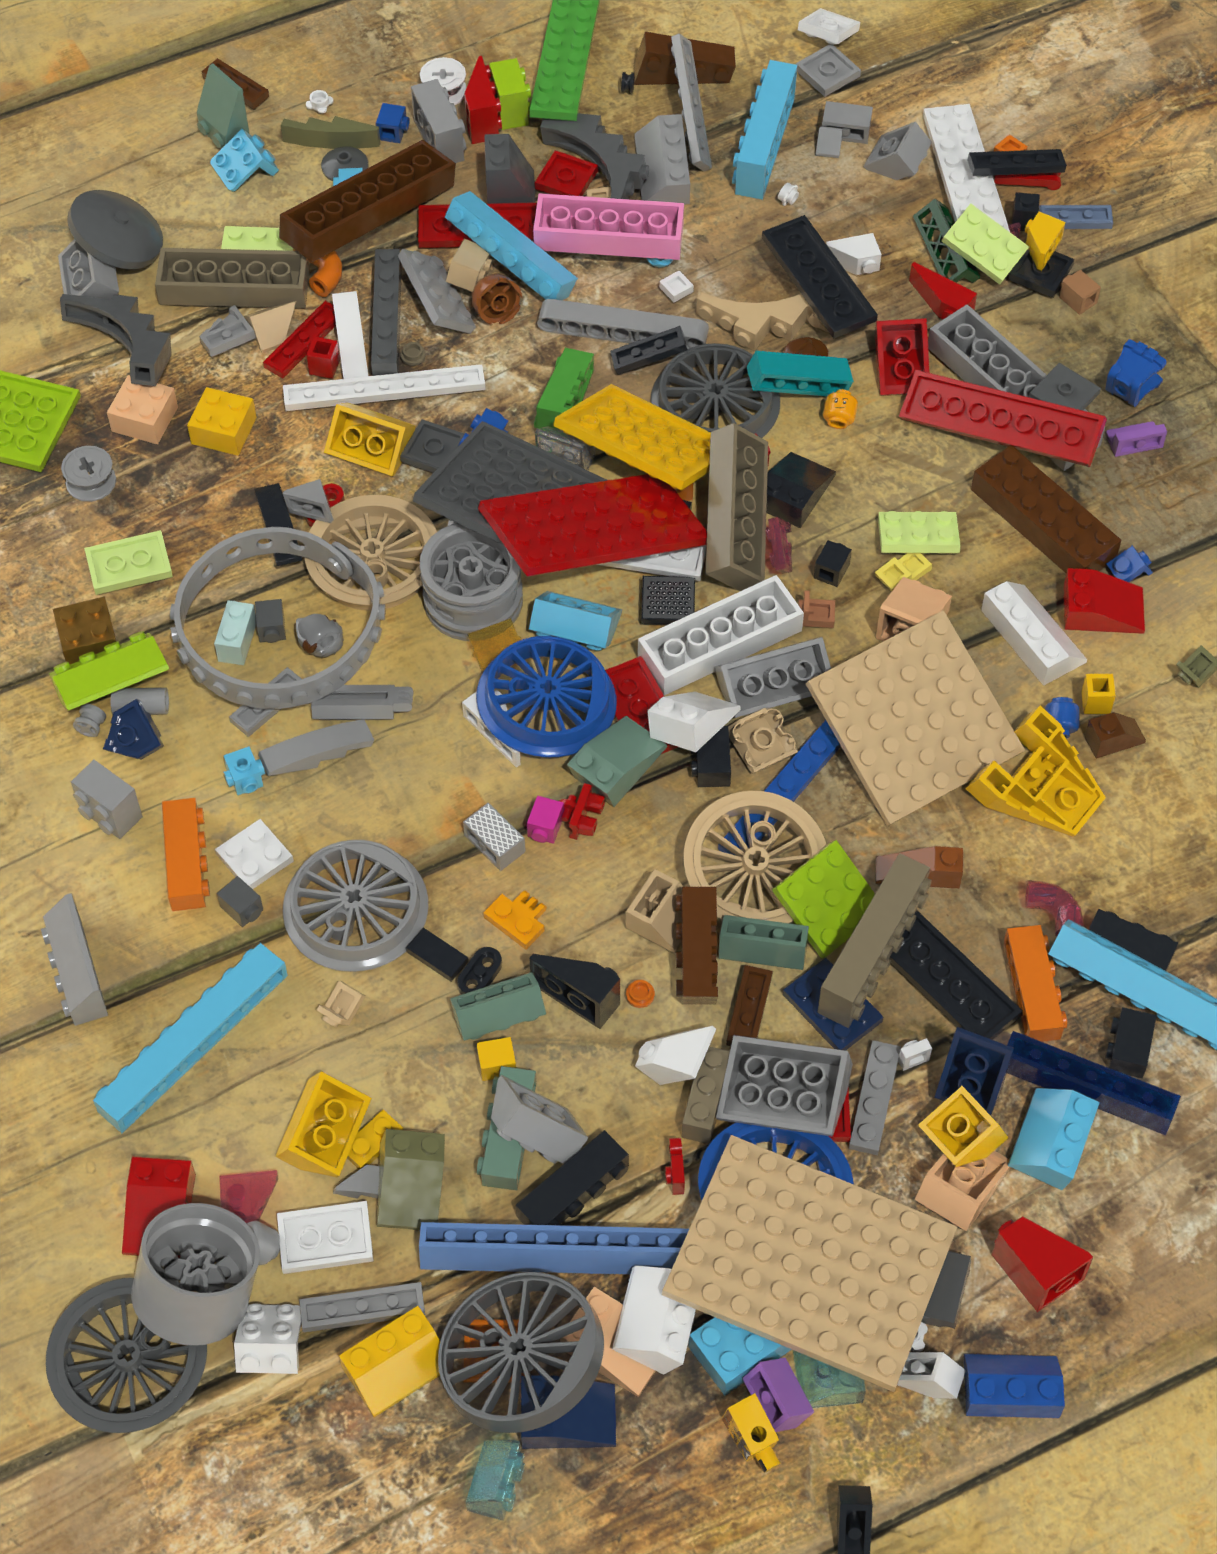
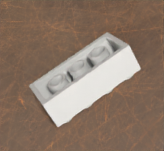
M1006 581L985 592L981 611L1043 686L1087 663L1086 657L1025 585Z

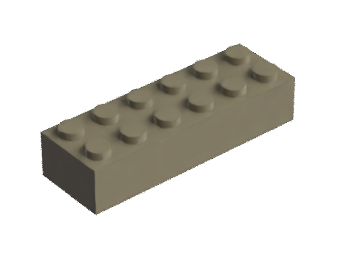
M161 248L155 282L159 305L274 307L296 301L294 308H306L310 275L309 260L298 251Z
M733 423L711 432L706 575L742 591L765 580L768 441Z
M901 853L898 854L821 986L818 1006L819 1014L847 1028L850 1027L854 1019L857 1021L860 1019L865 1009L863 1003L866 997L871 998L877 989L878 982L876 980L879 974L884 976L891 963L889 959L891 953L899 951L904 940L902 937L904 931L911 930L916 920V915L914 914L917 908L922 909L928 899L929 894L927 891L932 880L928 879L930 867Z

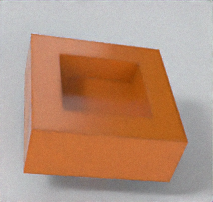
M1009 134L994 147V151L1027 150L1028 146Z

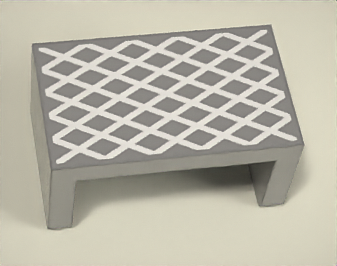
M489 803L463 821L464 836L500 871L526 851L525 838Z

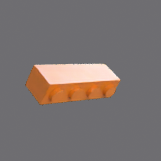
M196 798L162 801L168 899L172 911L204 908L206 907L205 897L210 896L208 879L204 880L203 872H208L207 856L202 855V848H206V836L204 831L200 832V824H205L203 807L198 808Z
M1041 925L1008 928L1004 938V946L1017 1004L1023 1010L1021 1021L1026 1043L1061 1040L1063 1030L1067 1028V1016L1065 1011L1060 1009L1061 991L1059 985L1055 986L1053 977H1055V965L1053 960H1049L1047 954L1049 952L1048 936L1043 935Z

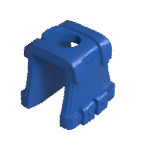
M1128 339L1123 345L1119 359L1108 373L1105 390L1112 395L1115 394L1124 399L1129 405L1136 407L1145 395L1158 388L1163 382V379L1157 372L1166 366L1167 361L1153 348H1148L1147 345L1140 341L1136 343Z

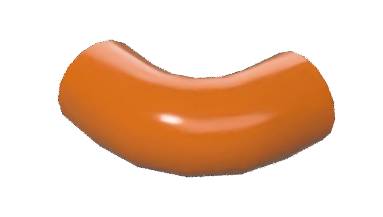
M336 251L325 255L313 263L309 261L318 267V271L309 279V284L312 290L321 297H327L342 278L343 265Z

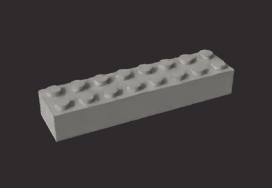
M965 305L930 328L928 349L965 382L1029 397V393L1047 376L969 305ZM1104 427V430H1103V432H1102V435H1101V438H1100V441H1099V443H1098L1097 448H1099V447L1101 446L1102 439H1103V435H1104V431H1105V427ZM1049 457L1063 471L1075 464Z

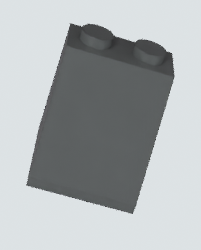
M486 134L485 166L488 204L535 203L534 169L509 134Z

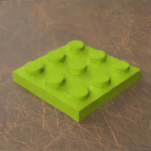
M837 840L829 843L772 889L797 925L809 926L808 941L821 959L827 957L851 937L875 896L872 888Z

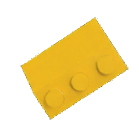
M349 402L339 403L335 407L324 453L394 476L402 463L400 455L412 437L416 425Z
M322 1071L314 1075L307 1081L275 1157L303 1171L339 1177L372 1098Z
M416 1306L340 1354L339 1359L341 1367L372 1416L376 1417L440 1376L438 1367L440 1340L419 1306Z

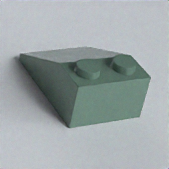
M211 64L208 68L197 108V126L203 135H207L212 139L216 147L223 148L241 129L249 133L243 89L217 66Z
M625 716L584 744L567 766L575 779L583 785L584 783L592 785L594 793L604 796L605 801L615 807L667 748V744L650 738L649 731L628 716Z

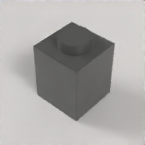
M282 599L255 601L256 624L260 643L286 640Z
M239 876L217 893L220 907L242 928L249 922L255 921L263 911L260 895Z

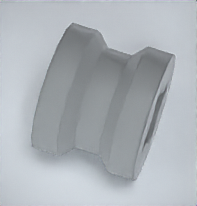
M84 704L79 711L80 717L75 719L73 727L82 735L96 737L100 731L99 725L104 723L106 714L94 705Z

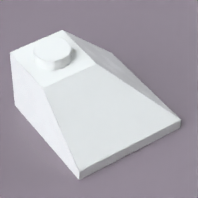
M709 1026L647 1041L639 1050V1058L635 1067L659 1085L695 1079L716 1028Z

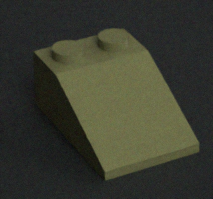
M393 1129L385 1130L380 1142L377 1227L420 1230L421 1222L438 1223L444 1168L445 1134Z

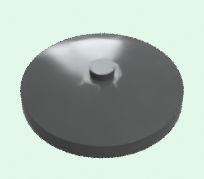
M107 190L87 191L75 198L68 211V226L74 239L86 252L106 264L124 269L143 268L156 260L163 246V234L155 218L139 203L122 194Z

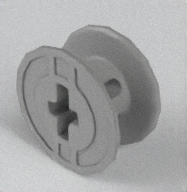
M82 446L69 452L63 459L61 466L62 474L66 479L67 491L73 498L80 501L93 502L103 499L114 489L116 475L112 469L111 457L104 449L97 446Z

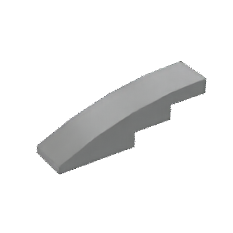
M361 719L296 736L259 751L258 756L268 776L318 768L320 761L345 757L347 750L371 747L374 738L365 720Z

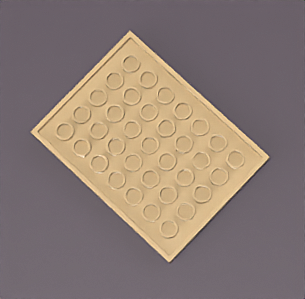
M731 1135L664 1285L662 1295L894 1392L957 1226Z

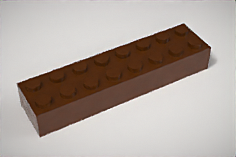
M421 140L281 213L279 238L313 263L453 187L456 163L426 141Z

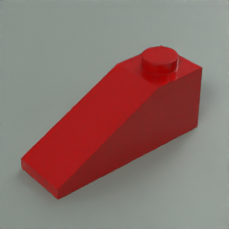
M916 262L911 264L909 282L938 318L943 320L965 305H969L975 310L976 292Z

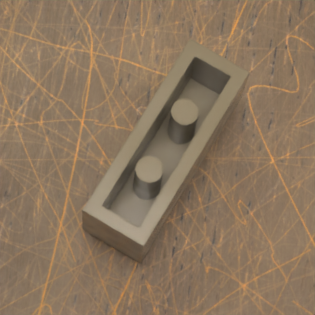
M709 1046L697 1076L693 1080L682 1123V1138L706 1144L711 1143L730 1051Z

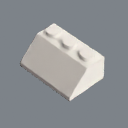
M634 1266L632 1267L612 1350L664 1375L683 1365L696 1309L662 1295V1290L672 1269Z

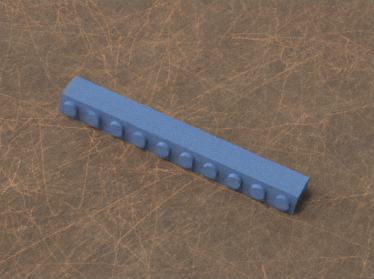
M421 1222L419 1239L420 1269L631 1274L632 1267L634 1266L672 1269L689 1229Z

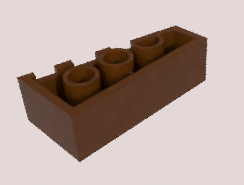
M651 32L644 33L633 65L635 73L634 85L679 84L675 74L676 62L671 51L673 46L672 36ZM688 39L692 45L698 84L730 83L736 67L735 47Z
M682 887L681 895H676V912H682V923H676V940H682V951H676V968H682V980H676V997H682V1004L716 1005L718 999V987H716L718 962L716 960L717 887Z

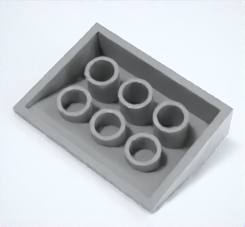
M734 1035L716 1119L833 1137L848 1091L853 1065L850 1054L844 1050Z

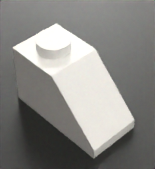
M873 233L826 242L829 249L846 271L860 275L880 270L881 252Z
M909 1352L897 1385L932 1398L957 1399L966 1370L944 1352Z

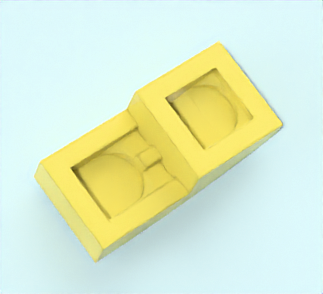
M907 553L899 560L895 557L875 571V576L893 591L903 577L917 580L932 570V564L921 553Z

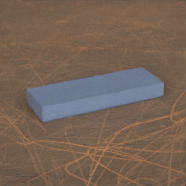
M1039 205V212L1064 221V229H1112L1113 227L1111 205Z

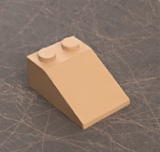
M994 1151L987 1158L956 1167L943 1154L926 1174L915 1200L927 1209L947 1219L953 1225L967 1231L1011 1168L1008 1166L1010 1159Z
M593 1287L586 1299L597 1313L604 1335V1352L599 1373L639 1397L654 1375L655 1370L612 1350L623 1305L601 1290ZM579 1308L570 1322L585 1316L584 1311ZM584 1328L560 1338V1342L579 1341Z

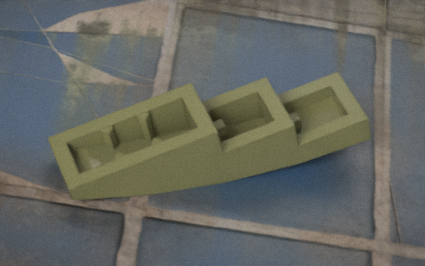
M337 116L334 117L332 123L309 117L306 124L285 118L281 123L283 142L328 149L338 147L372 148L379 147L381 144L378 126Z

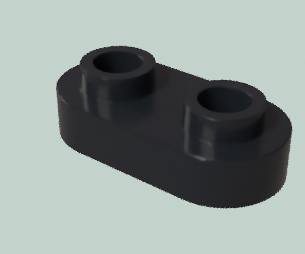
M483 947L474 954L457 980L458 990L461 995L490 986L502 968V957L497 949ZM487 962H490V963L493 964V965L490 966V967H485V966H483V965H484L485 963H487ZM475 984L477 987L470 989L468 985Z

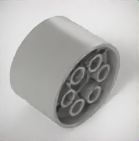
M182 1204L158 1214L148 1224L143 1234L132 1285V1305L139 1320L157 1336L182 1345H206L220 1341L232 1334L246 1315L260 1260L258 1240L252 1229L234 1213L210 1204Z

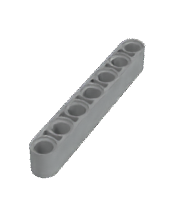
M547 299L542 302L537 322L541 330L550 333L622 343H633L681 326L687 349L706 344L709 325L700 319L556 299Z

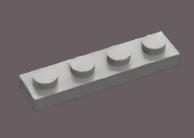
M872 1040L849 1145L851 1150L878 1156L901 1046Z
M421 1282L299 1299L303 1333L395 1320L416 1306H419L425 1315Z

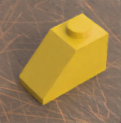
M1038 212L1034 220L1030 219L1025 228V233L1027 234L1026 245L1029 246L1028 250L1037 269L1041 271L1061 242L1065 227L1064 221L1042 212Z

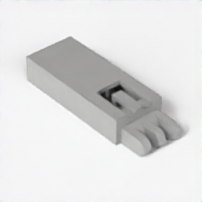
M343 685L333 693L311 703L312 719H394V712L411 711L414 691L411 687H395V685Z

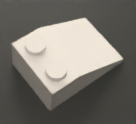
M698 692L662 697L648 710L650 738L697 752L741 710L740 705Z

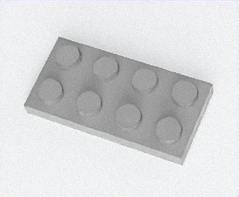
M402 249L398 254V258L433 324L471 334L476 326L470 312L462 302L461 295L453 284L446 282L448 274L442 260L436 256L421 254L418 251Z

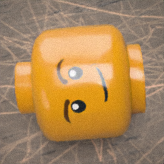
M843 389L829 394L823 411L825 421L832 428H847V426L854 423L858 401L849 391Z

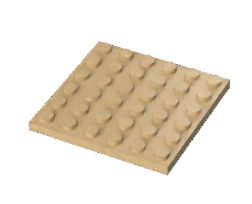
M944 610L806 683L807 688L887 826L972 781L992 761H996L1001 765L1025 751Z

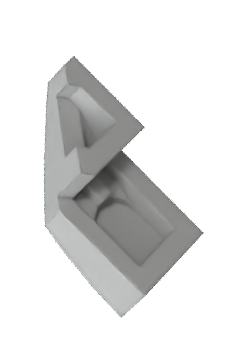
M364 1166L334 1188L333 1194L356 1199L360 1195L378 1199L379 1166Z

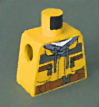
M754 1393L727 1408L721 1420L744 1459L748 1462L756 1458L764 1473L780 1465L781 1463L772 1449L779 1441L778 1436L756 1394ZM751 1435L759 1437L761 1442L754 1441Z

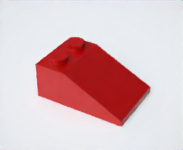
M927 318L876 321L875 341L880 396L907 395L915 370L930 373Z
M1067 569L1063 586L1065 630L1144 634L1143 587L1093 569Z
M132 1157L126 1191L122 1243L123 1255L139 1256L145 1229L158 1214L177 1205L192 1203L196 1178L192 1161Z

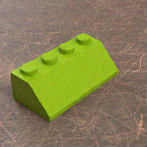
M144 631L129 636L130 640L125 643L113 642L104 647L105 651L97 654L89 652L81 655L78 662L73 664L64 662L55 666L54 671L49 673L62 705L69 711L169 670L168 664L154 637L150 633L145 634Z

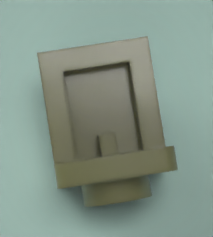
M1202 645L1184 663L1179 661L1176 664L1180 670L1178 676L1188 685L1193 682L1198 688L1217 671V659Z

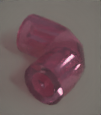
M1027 881L1026 908L1042 909L1051 913L1055 919L1056 937L1068 919L1084 927L1080 905L1071 893L1056 884L1044 881Z

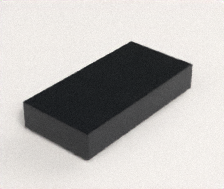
M424 927L406 947L408 954L450 982L469 962L466 955Z

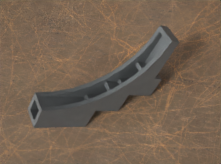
M578 113L577 121L543 118L540 126L543 144L573 151L592 163L597 164L610 184L612 190L610 198L629 199V196H633L634 189H642L644 180H647L649 177V165H646L645 155L627 153V146L624 145L623 135L607 134L605 126H602L601 115Z
M62 294L60 305L63 321L94 327L116 338L131 354L129 361L131 383L149 386L157 385L172 355L170 333L155 331L154 315L139 313L138 297L114 294L111 299Z

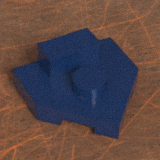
M135 699L113 712L112 725L108 739L104 743V750L142 760L164 747L156 724L150 713L145 711L139 699Z

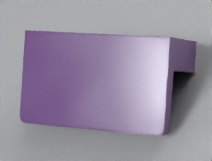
M1153 421L1106 431V437L1115 457L1163 448L1167 435L1165 425H1155Z

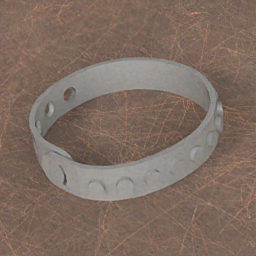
M288 527L252 529L219 542L196 561L187 572L177 591L175 604H171L170 619L175 622V627H170L173 643H179L180 649L177 650V654L183 665L187 664L194 678L218 696L253 708L283 709L317 701L333 693L349 681L361 666L367 662L375 643L379 642L382 633L380 621L385 620L386 605L380 604V598L384 597V591L381 582L376 581L369 566L339 542L335 541L329 544L322 538L309 532ZM261 539L272 540L271 542L266 544L258 543V541ZM292 540L300 541L305 546L297 545L293 543ZM233 547H238L235 552L227 554ZM287 553L306 557L325 566L341 579L347 580L351 577L365 589L373 607L366 627L358 640L344 656L327 669L296 681L263 684L230 677L216 670L202 659L192 648L184 634V624L188 609L199 591L226 567L256 555ZM208 565L207 569H206L205 572L202 574L204 568Z

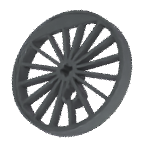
M539 1272L507 1275L489 1282L472 1293L457 1308L448 1321L439 1345L438 1367L440 1377L454 1407L471 1423L481 1428L501 1433H518L534 1430L550 1424L565 1415L589 1391L597 1377L603 1359V1330L599 1317L591 1304L569 1282L554 1275ZM531 1292H545L527 1325ZM522 1293L517 1332L506 1297ZM555 1294L567 1298L560 1307L540 1324ZM501 1301L512 1336H509L484 1310L494 1303ZM577 1305L584 1311L585 1316L549 1331ZM481 1315L493 1328L483 1333L468 1328V1326ZM584 1328L579 1341L551 1343ZM463 1335L480 1341L481 1347L457 1349ZM499 1341V1346H492L495 1342ZM573 1352L569 1362L546 1355L547 1353ZM487 1357L453 1373L454 1359ZM538 1362L564 1370L558 1382L551 1378L538 1365ZM490 1369L461 1396L458 1395L455 1387L456 1383ZM533 1369L553 1387L552 1392L542 1407L530 1371ZM522 1372L525 1374L535 1410L516 1415ZM499 1376L482 1410H477L470 1406L469 1403ZM512 1376L508 1414L506 1416L491 1414Z

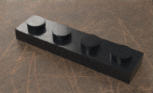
M1061 149L969 152L967 159L973 176L1064 173L1067 166Z

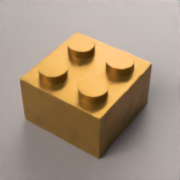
M105 596L53 609L66 662H69V664L80 661L79 657L89 652L100 653L105 651L104 647L106 645L117 642Z

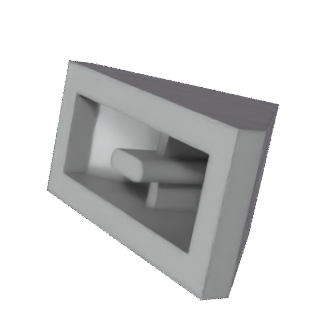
M321 479L287 489L282 493L289 513L328 523L334 520Z

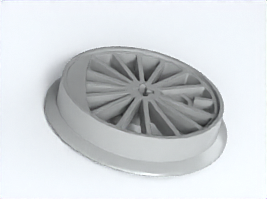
M346 840L320 849L309 857L296 872L284 896L283 920L293 944L313 962L339 971L356 972L371 970L394 961L406 952V947L426 923L429 904L425 883L417 869L394 850L372 841ZM360 859L355 884H353L347 860ZM371 860L375 862V865L361 883L365 861ZM343 861L349 886L332 867L333 864ZM382 867L389 870L388 873L372 882ZM326 868L339 886L317 874ZM397 876L402 878L405 882L398 885L380 888L386 883L396 878ZM310 881H313L330 891L306 889ZM410 892L409 901L381 898ZM302 897L327 900L300 906ZM377 906L404 909L407 912L404 918L400 919ZM328 910L308 924H305L301 918L302 915ZM370 912L397 927L390 934H386ZM363 916L382 939L370 944L367 943L361 919ZM355 919H357L363 945L347 946L349 937L353 932ZM336 921L346 922L342 927L333 926ZM326 923L327 931L321 938L312 932ZM333 938L335 940H342V944L336 945L328 941Z

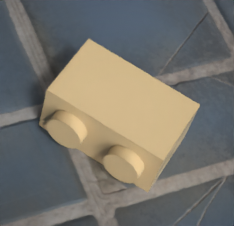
M464 239L451 261L446 282L473 292L477 282L485 277L486 273H489L493 259H490V254L477 243Z

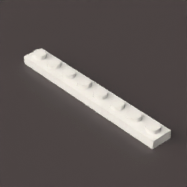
M482 364L283 385L286 411L330 407L345 402L359 404L485 390Z

